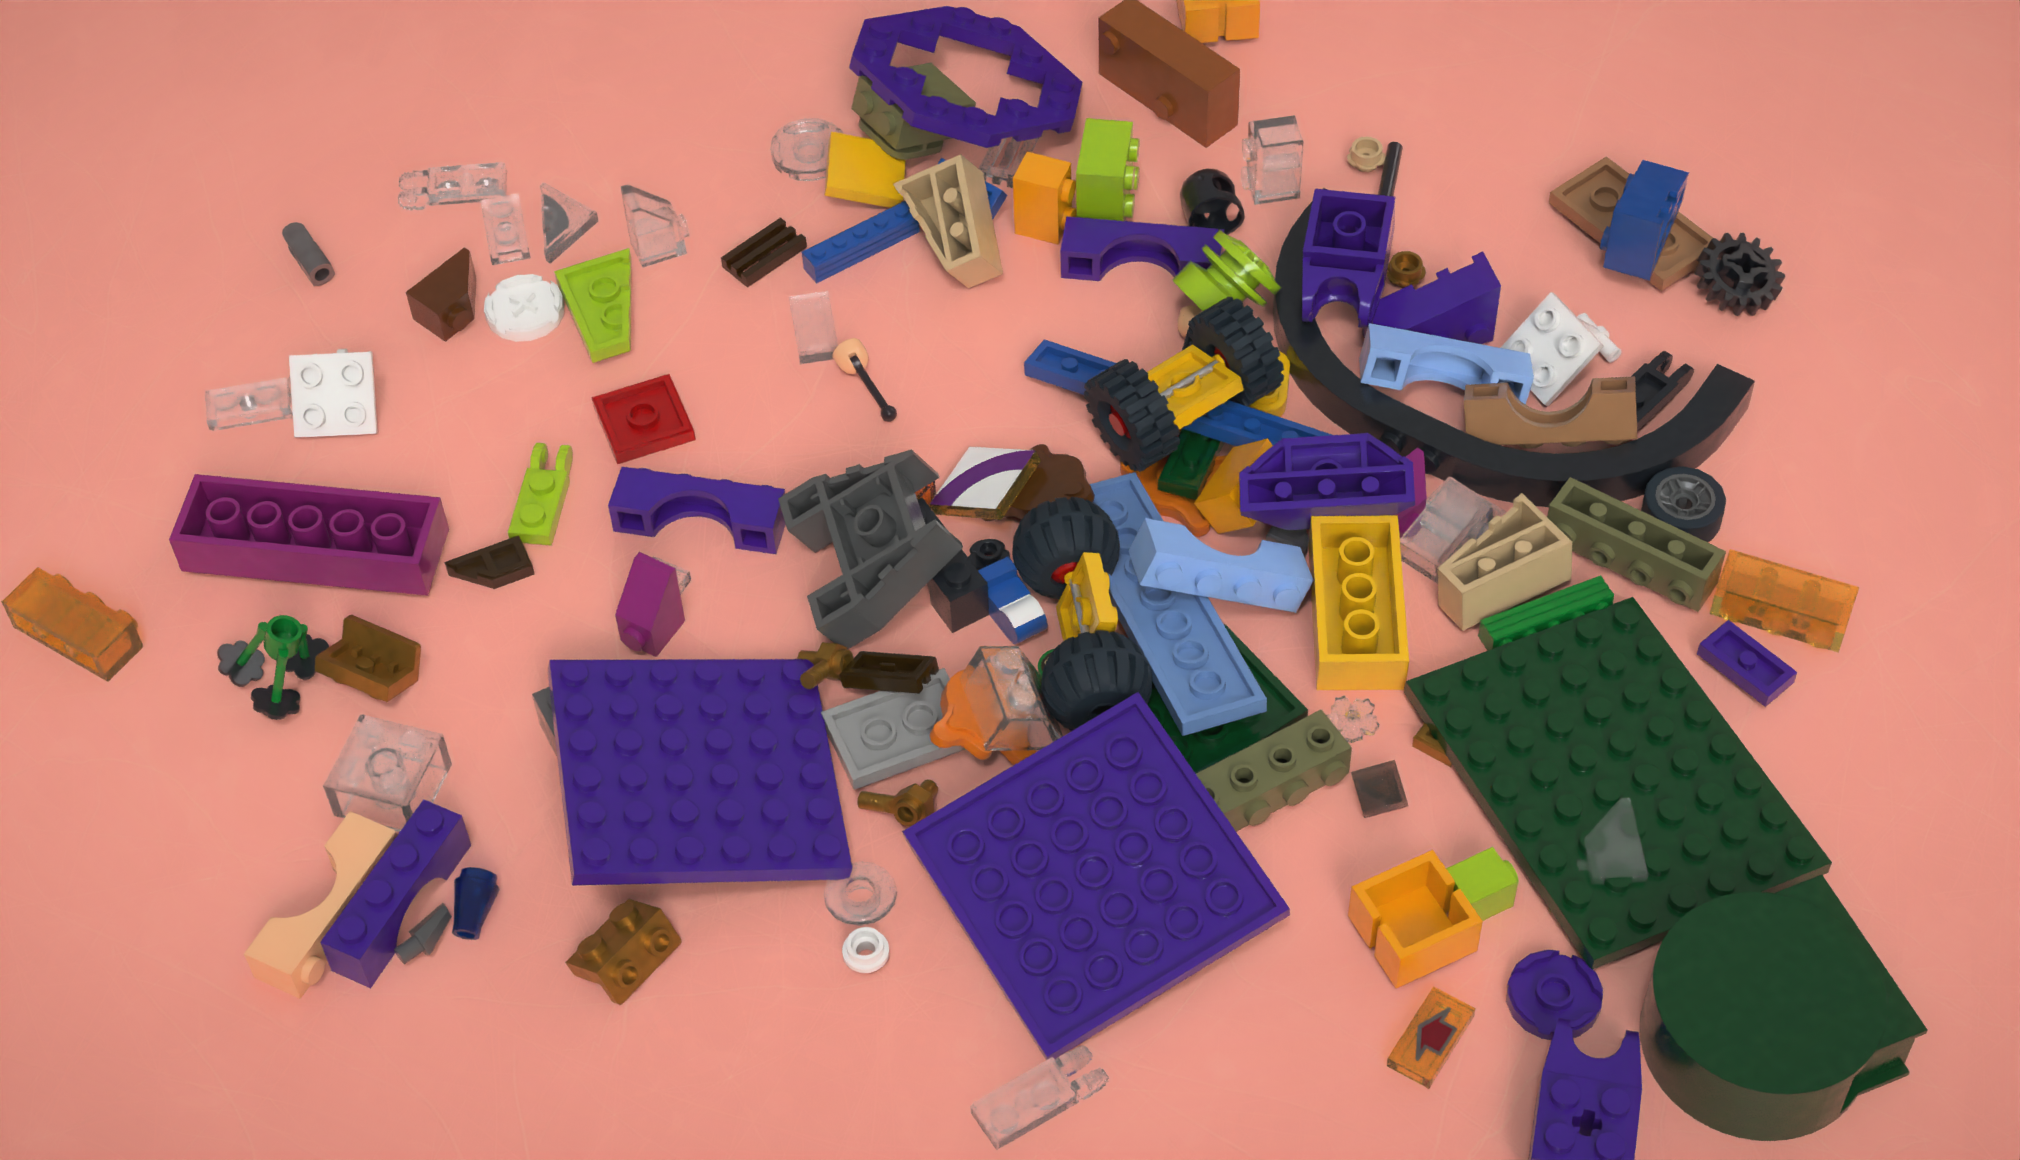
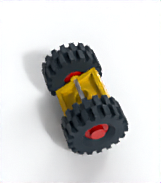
M1233 297L1224 298L1194 316L1189 321L1188 325L1190 328L1187 330L1188 336L1192 339L1189 342L1190 346L1147 372L1143 368L1139 370L1137 363L1133 361L1129 363L1128 359H1124L1085 383L1084 388L1086 391H1084V398L1089 402L1086 404L1088 412L1094 417L1092 422L1095 428L1100 429L1102 433L1100 437L1104 443H1109L1111 446L1110 451L1114 456L1119 455L1120 461L1125 466L1129 465L1133 471L1138 470L1140 472L1178 449L1177 446L1180 444V439L1177 437L1180 434L1179 429L1191 424L1194 420L1215 407L1224 404L1227 400L1249 406L1282 385L1281 382L1284 380V375L1281 371L1284 370L1283 363L1277 359L1280 356L1278 347H1273L1271 341L1274 339L1270 332L1266 333L1263 329V321L1259 317L1255 318L1253 316V310L1248 305L1243 307L1241 300L1237 298L1233 300Z

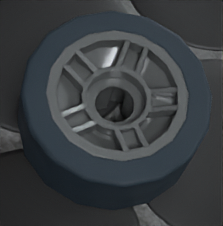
M1673 467L1655 474L1647 483L1641 511L1703 541L1710 542L1720 531L1726 497L1722 486L1711 475L1695 468Z

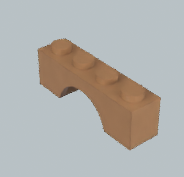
M1635 376L1592 378L1587 392L1577 403L1566 409L1552 412L1536 410L1525 405L1514 395L1508 383L1465 385L1464 414L1466 433L1497 445H1519L1522 448L1528 449L1538 448L1544 443H1561L1569 447L1583 445L1586 441H1604L1611 445L1626 443L1630 439H1637Z

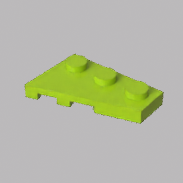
M627 248L554 271L557 285L592 363L631 351L630 249Z

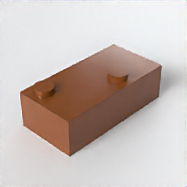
M1123 0L1098 17L1099 74L1205 148L1238 126L1240 68L1138 0Z

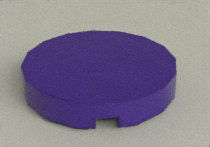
M1556 950L1531 953L1516 964L1508 980L1506 1003L1512 1018L1525 1031L1541 1039L1552 1040L1558 1018L1570 1020L1573 1038L1579 1037L1593 1027L1601 1012L1603 987L1598 975L1583 959L1573 954L1570 958L1566 955H1559L1560 951Z

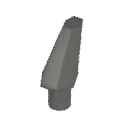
M444 903L439 905L409 931L412 937L394 949V952L403 964H406L421 952H424L425 955L431 954L452 917Z

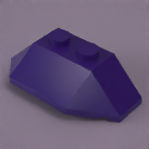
M1369 433L1282 438L1264 452L1250 467L1247 466L1239 472L1241 516L1285 530L1310 529L1311 516L1396 515L1415 505L1413 462L1405 456L1402 457L1391 447Z

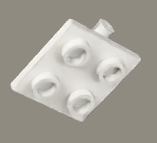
M1552 292L1500 347L1530 353L1534 375L1530 390L1546 406H1549L1598 352L1610 363L1617 360L1622 353V350L1609 339V332L1604 326H1597L1586 313L1576 317Z
M338 349L337 353L289 356L294 438L378 433L373 352L348 353L347 349Z

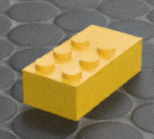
M1398 515L1311 516L1308 549L1309 567L1314 580L1311 584L1316 690H1404L1409 666Z

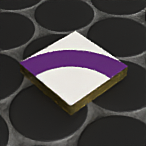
M969 447L929 505L935 515L1002 520L1041 460L1036 450Z

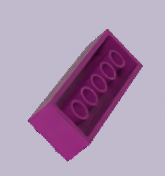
M195 474L169 541L179 567L183 572L428 596L449 532V526L440 497Z

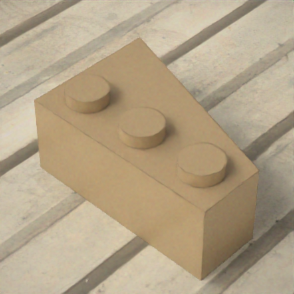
M960 154L893 184L898 193L905 199L910 208V213L919 222L926 234L927 241L944 269L966 287L971 288L1003 274L984 174Z
M1521 493L1514 499L1513 507L1502 517L1496 515L1489 522V529L1477 540L1473 538L1468 540L1438 567V606L1464 631L1480 623L1484 618L1506 611L1571 580L1572 541Z

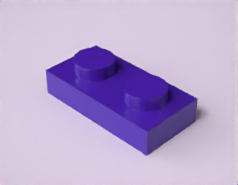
M1727 620L1704 639L1698 647L1697 655L1765 707L1795 682L1797 671L1730 620Z

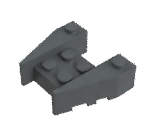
M912 449L884 457V463L864 468L858 464L846 468L845 474L831 478L827 474L813 477L778 498L787 530L816 553L833 542L843 575L811 593L807 598L817 630L833 643L847 647V650L880 631L963 548L962 542L936 519L925 524L915 492L937 480L939 475Z

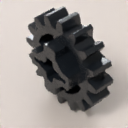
M1724 233L1720 241L1713 238L1707 248L1704 247L1697 259L1699 264L1694 270V274L1701 277L1697 284L1698 289L1709 290L1705 299L1707 301L1714 299L1720 301L1719 310L1723 311L1727 306L1733 307L1734 315L1739 316L1743 308H1746L1747 312L1753 316L1759 308L1767 310L1773 300L1775 301L1783 288L1781 283L1785 278V274L1778 271L1782 261L1780 259H1771L1770 255L1774 249L1772 247L1765 248L1764 250L1759 247L1760 239L1757 237L1750 243L1746 241L1745 233H1740L1736 240H1733L1729 233Z

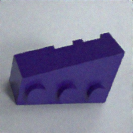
M1480 252L1472 256L1474 263L1452 273L1446 268L1437 272L1438 279L1416 290L1411 284L1381 298L1372 324L1477 344L1491 342L1494 339L1501 284L1484 252ZM1363 328L1362 330L1364 338L1366 335L1367 328Z

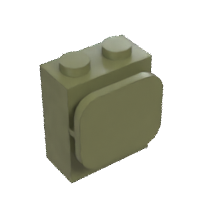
M932 63L908 67L915 70L918 74L926 76L921 95L928 97L939 96L946 99L949 103L967 108L976 106V102ZM859 76L851 109L860 116V129L887 154L904 160L932 155L941 151L943 140L951 139L947 136L910 126L902 118L904 111L896 103L888 105L871 89L872 81L868 77Z

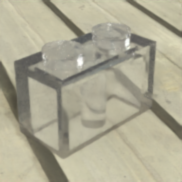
M1295 115L1249 122L1248 138L1242 139L1243 157L1245 162H1247V166L1241 167V181L1243 189L1250 190L1254 205L1300 198L1304 142Z
M1449 479L1400 538L1401 561L1438 584V567L1471 538L1477 540L1489 529V522L1493 519L1492 504L1454 480Z

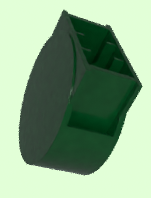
M1823 875L1816 876L1775 893L1742 892L1724 895L1702 903L1687 912L1668 931L1660 945L1640 1016V1041L1643 1054L1654 1079L1664 1093L1685 1113L1702 1124L1724 1134L1757 1141L1789 1140L1812 1134L1837 1120L1848 1110L1857 1096L1908 1076L1910 1071L1906 1067L1905 1062L1915 1038L1926 1034L1928 1031Z

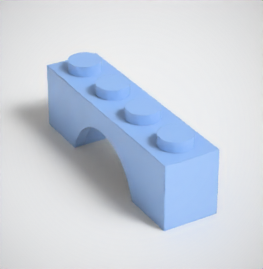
M1371 323L1368 324L1359 356L1361 383L1402 390L1407 384L1422 380L1444 382L1465 390V385L1508 383L1514 395L1526 405L1534 379L1530 353Z
M1148 518L1144 519L1128 551L1139 584L1142 586L1294 613L1297 612L1314 581L1302 550L1298 546L1262 540L1253 554L1245 556L1230 555L1207 546L1198 540L1185 525Z

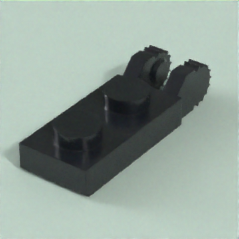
M1662 351L1649 364L1644 363L1632 375L1635 376L1637 431L1677 395L1693 376L1694 369L1686 363L1678 368L1670 377L1664 375L1673 360V356L1666 351Z

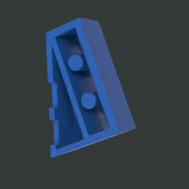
M1642 160L1635 174H1629L1623 195L1617 201L1613 211L1611 226L1606 227L1602 236L1600 250L1606 251L1603 268L1650 281L1682 205L1689 172Z

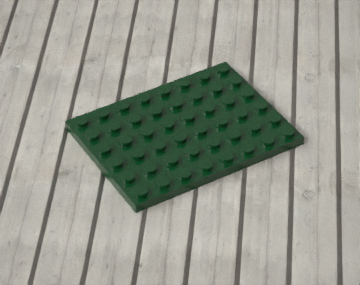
M1634 597L1405 682V695L1423 722L1427 724L1435 740L1440 743L1444 753L1591 969L1598 968L1663 941L1668 931L1681 917L1698 905L1711 899L1742 892L1775 893L1829 872L1832 865L1831 860Z

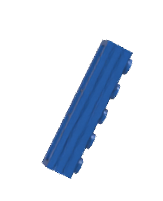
M903 201L802 251L803 268L817 284L919 233V222L913 218L906 201Z

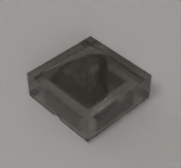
M1395 760L1351 772L1364 818L1408 806Z

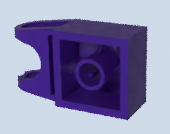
M1315 189L1303 247V322H1313L1324 305L1339 301L1350 304L1357 311L1359 328H1368V324H1372L1385 286L1395 228V196Z
M1558 1018L1537 1093L1528 1160L1635 1159L1642 1095L1640 1039L1638 1032L1626 1030L1621 1047L1612 1056L1593 1058L1581 1052L1575 1045L1570 1020Z

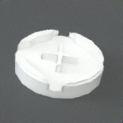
M534 274L516 275L502 280L495 286L496 290L491 296L488 293L484 302L485 318L491 331L503 339L515 342L532 341L548 335L558 327L564 317L565 304L557 284L551 280V284L543 281L542 276Z

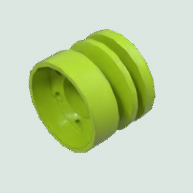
M1220 229L1213 238L1225 251L1219 256L1206 244L1201 248L1211 262L1210 267L1206 270L1190 260L1172 279L1202 311L1227 297H1233V300L1237 298L1242 302L1249 298L1256 304L1264 307L1267 302L1255 290L1261 283L1274 295L1281 289L1276 283L1269 267L1241 240L1226 235Z

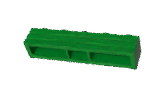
M1600 575L1482 619L1480 621L1478 637L1488 651L1598 609L1609 607V605L1613 604L1614 593Z

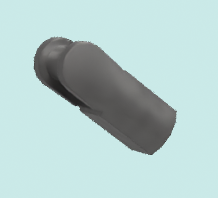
M298 222L285 226L282 235L288 244L289 251L313 286H320L330 281L335 275L332 265L317 243L313 241L305 226Z

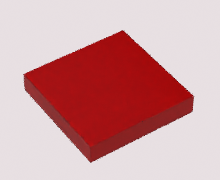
M670 374L592 397L593 407L617 464L696 440L694 429Z

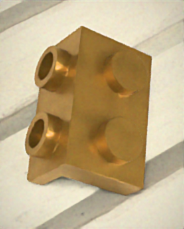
M349 615L343 620L342 639L316 656L315 671L332 678L337 683L346 684L367 693L374 699L389 702L418 681L421 645L416 641L357 616Z
M628 899L625 903L618 905L612 910L609 919L593 935L585 938L579 944L577 951L565 963L574 976L600 984L611 1001L621 1005L681 944V938L661 908Z

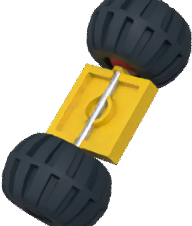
M1061 497L1055 498V501L1049 502V500L1045 501L1024 515L1013 538L1012 555L1015 567L1028 586L1043 596L1059 599L1056 611L1063 642L1051 652L1042 673L1041 691L1051 715L1064 728L1073 731L1137 692L1148 704L1152 692V670L1143 651L1129 638L1114 632L1118 623V612L1116 607L1112 606L1109 595V574L1112 576L1119 560L1120 541L1117 529L1109 515L1093 502L1077 497H1071L1070 499Z

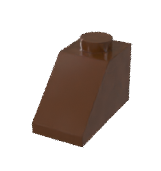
M465 247L406 292L413 320L445 342L458 331L463 330L475 318L476 275L470 251Z

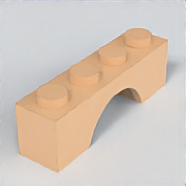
M352 811L347 814L324 845L332 868L337 874L331 892L322 903L304 914L287 918L271 917L244 953L254 978L299 999L302 998L310 985H314L319 981L324 972L325 964L328 962L320 943L397 837L395 830Z

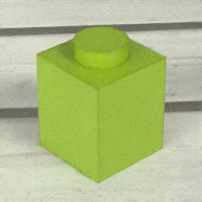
M1493 847L1446 868L1455 881L1454 891L1461 889L1482 921L1514 906L1519 883L1518 875L1513 865L1507 860L1503 861Z

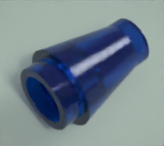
M467 867L461 870L460 877L454 879V925L452 929L454 936L466 940L479 939L481 929L500 890L499 886L496 885L498 877L493 872L481 868Z

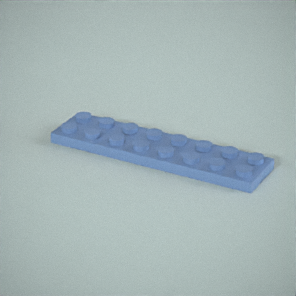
M1133 472L1089 484L1095 494L1093 503L1109 515L1119 535V560L1112 576L1109 574V595L1112 606L1116 607L1118 619L1129 639L1143 651L1152 670V681L1182 736L1266 712L1267 698L1209 598L1139 584L1128 551L1145 518L1163 521L1137 474Z

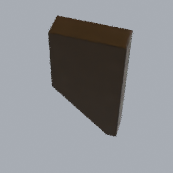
M519 535L444 562L449 576L492 589L535 575L533 565Z

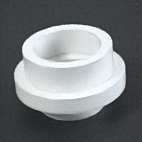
M871 927L855 929L844 941L842 947L844 962L850 969L859 973H871L879 970L889 958L887 939ZM866 949L873 951L869 955H859L861 951Z

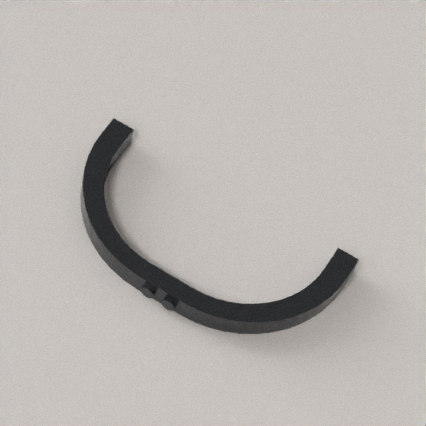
M1312 202L1294 223L1282 245L1275 275V281L1281 289L1274 295L1273 300L1274 332L1278 349L1289 359L1290 374L1300 390L1327 418L1349 434L1369 433L1391 447L1402 457H1406L1418 447L1424 452L1425 474H1431L1467 491L1511 503L1523 493L1535 506L1549 507L1550 503L1571 477L1619 501L1633 499L1644 495L1646 485L1651 478L1667 468L1682 466L1689 468L1699 467L1717 451L1749 407L1755 380L1717 364L1695 396L1676 416L1655 431L1619 446L1590 452L1551 454L1523 451L1484 441L1405 405L1368 384L1361 383L1360 378L1350 371L1330 349L1321 334L1316 319L1314 318L1313 322L1302 321L1303 247Z

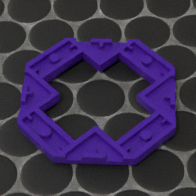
M943 6L865 19L849 68L857 76H865L872 81L871 89L888 105L896 103L904 111L902 118L910 126L985 148L999 146L1001 139L1013 137L1017 142L1040 138L1043 131L1049 129L1056 131L1058 134L1070 132L1082 87V81L1020 26L1013 25L1004 18H989L975 14L973 10L966 7L954 8ZM939 36L1009 55L1011 59L1007 74L1043 84L1038 105L1033 107L1019 99L1009 100L1000 97L997 112L994 116L977 107L967 108L949 103L946 99L939 96L928 97L921 95L926 80L925 75L918 74L915 70L908 67L897 68L890 66L897 43L934 53Z

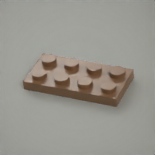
M1606 156L1551 191L1549 204L1601 244L1606 227L1611 226L1613 211L1617 201L1623 195L1629 173ZM1678 212L1649 282L1660 291H1663L1695 270L1699 264L1697 261L1704 247L1707 248L1713 237Z

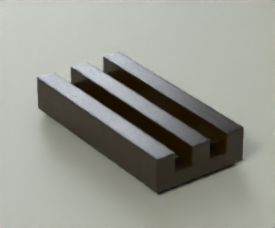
M780 217L722 256V267L746 287H749L807 247L806 237L802 234L797 236L796 229L792 226L787 228L786 221ZM784 244L782 247L771 253L773 250Z
M860 651L839 675L843 688L920 694L923 690L922 684H928L931 681L930 675H936L939 667L936 657Z

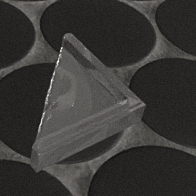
M543 182L540 185L544 254L546 262L551 264L598 222L597 212Z

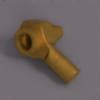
M825 642L821 643L818 651L801 650L797 659H808L814 666L800 676V682L806 689H812L825 679L841 680L839 674L854 659L852 652L843 645Z
M924 780L920 786L915 783L901 789L896 796L861 791L857 803L860 809L892 813L902 825L912 826L935 812L933 797L938 793V786L932 780Z

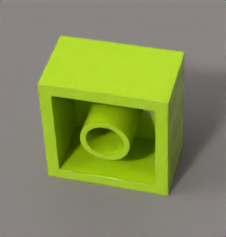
M1086 118L1076 171L1077 217L1125 221L1126 217L1133 218L1135 194H1130V190L1138 189L1139 167L1133 166V162H1138L1140 139L1133 138V122Z

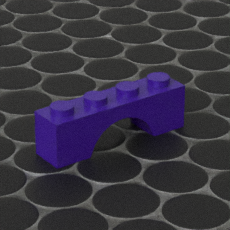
M1067 216L1060 250L1061 278L1101 281L1111 269L1129 262L1156 264L1170 272L1173 277L1190 260L1207 270L1211 262L1201 248L1206 244L1219 256L1223 253V247L1213 238L1219 229Z
M621 467L608 503L613 532L655 537L661 529L671 522L686 517H705L721 523L729 530L734 540L735 549L777 554L786 525L778 498L785 495V489L774 488L769 485L760 486L738 483L727 479L716 480L694 477L689 474L658 472L646 468Z
M423 799L320 943L331 971L371 989L395 955L394 949L397 947L399 929L414 897L429 881L435 878L447 880L471 847L462 815Z

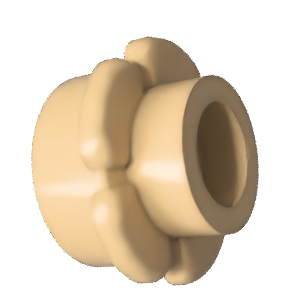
M1365 136L1356 139L1352 143L1347 160L1357 170L1371 172L1377 166L1384 164L1386 156L1382 153L1383 147L1379 140Z

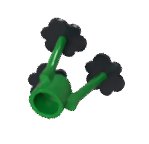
M279 615L273 617L268 623L260 622L257 632L249 644L242 640L237 641L234 645L222 644L217 651L218 659L221 661L218 665V670L222 675H229L231 682L239 687L246 686L251 680L257 681L261 679L263 671L260 667L263 665L265 657L257 648L263 642L264 649L268 655L277 662L274 683L269 685L267 689L256 688L252 690L251 700L254 702L253 709L271 719L281 720L287 714H297L300 708L298 704L300 702V694L292 689L283 690L285 671H294L299 679L307 680L312 678L316 673V656L329 648V645L321 638L312 640V637L307 634L308 627L305 624H300L293 617Z

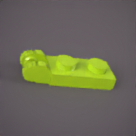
M545 443L535 444L531 454L530 468L526 470L508 530L509 539L519 535L522 543L552 545L570 483L569 473L573 458L572 446L561 445L556 457L555 470H545V464L548 459L547 446Z

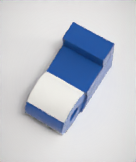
M1009 556L978 570L988 583L989 615L1013 644L1020 643L1048 628L1047 619L1042 607L1031 596L1030 591L1018 577L1017 568Z

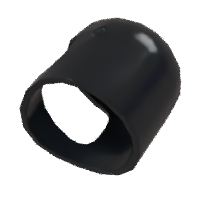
M1206 168L1191 174L1183 182L1180 200L1189 227L1224 229V233L1228 235L1242 225L1245 219L1244 209L1241 201L1235 195V186L1227 174L1218 169ZM1231 203L1239 208L1237 217L1233 221H1229L1226 214L1227 208ZM1204 213H1210L1208 218L1205 217Z

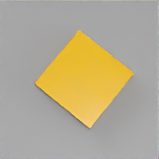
M831 131L828 141L824 196L888 208L903 202V196L898 193L893 184L904 179V159L890 156L873 139Z

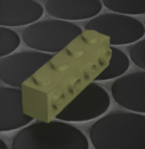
M1570 477L1549 505L1547 518L1572 541L1573 552L1590 559L1598 566L1606 567L1629 578L1637 585L1645 586L1668 597L1676 604L1684 605L1699 612L1718 584L1726 551Z
M1321 709L1196 773V775L1237 832L1248 825L1255 826L1264 822L1271 813L1287 805L1294 806L1299 804L1311 792L1325 785L1332 786L1339 783L1349 773L1352 747Z

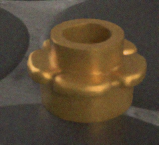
M1398 252L1393 255L1388 263L1387 278L1399 287L1405 288L1411 284L1416 286L1419 280L1425 277L1426 270L1423 266V261L1414 252Z

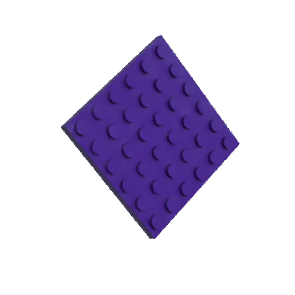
M808 659L549 660L548 680L572 886L850 879L852 863L826 726L821 715L822 705L818 685L812 689H806L800 682V676L813 667L814 664Z
M1139 692L902 831L910 848L1048 1063L1290 916V908Z

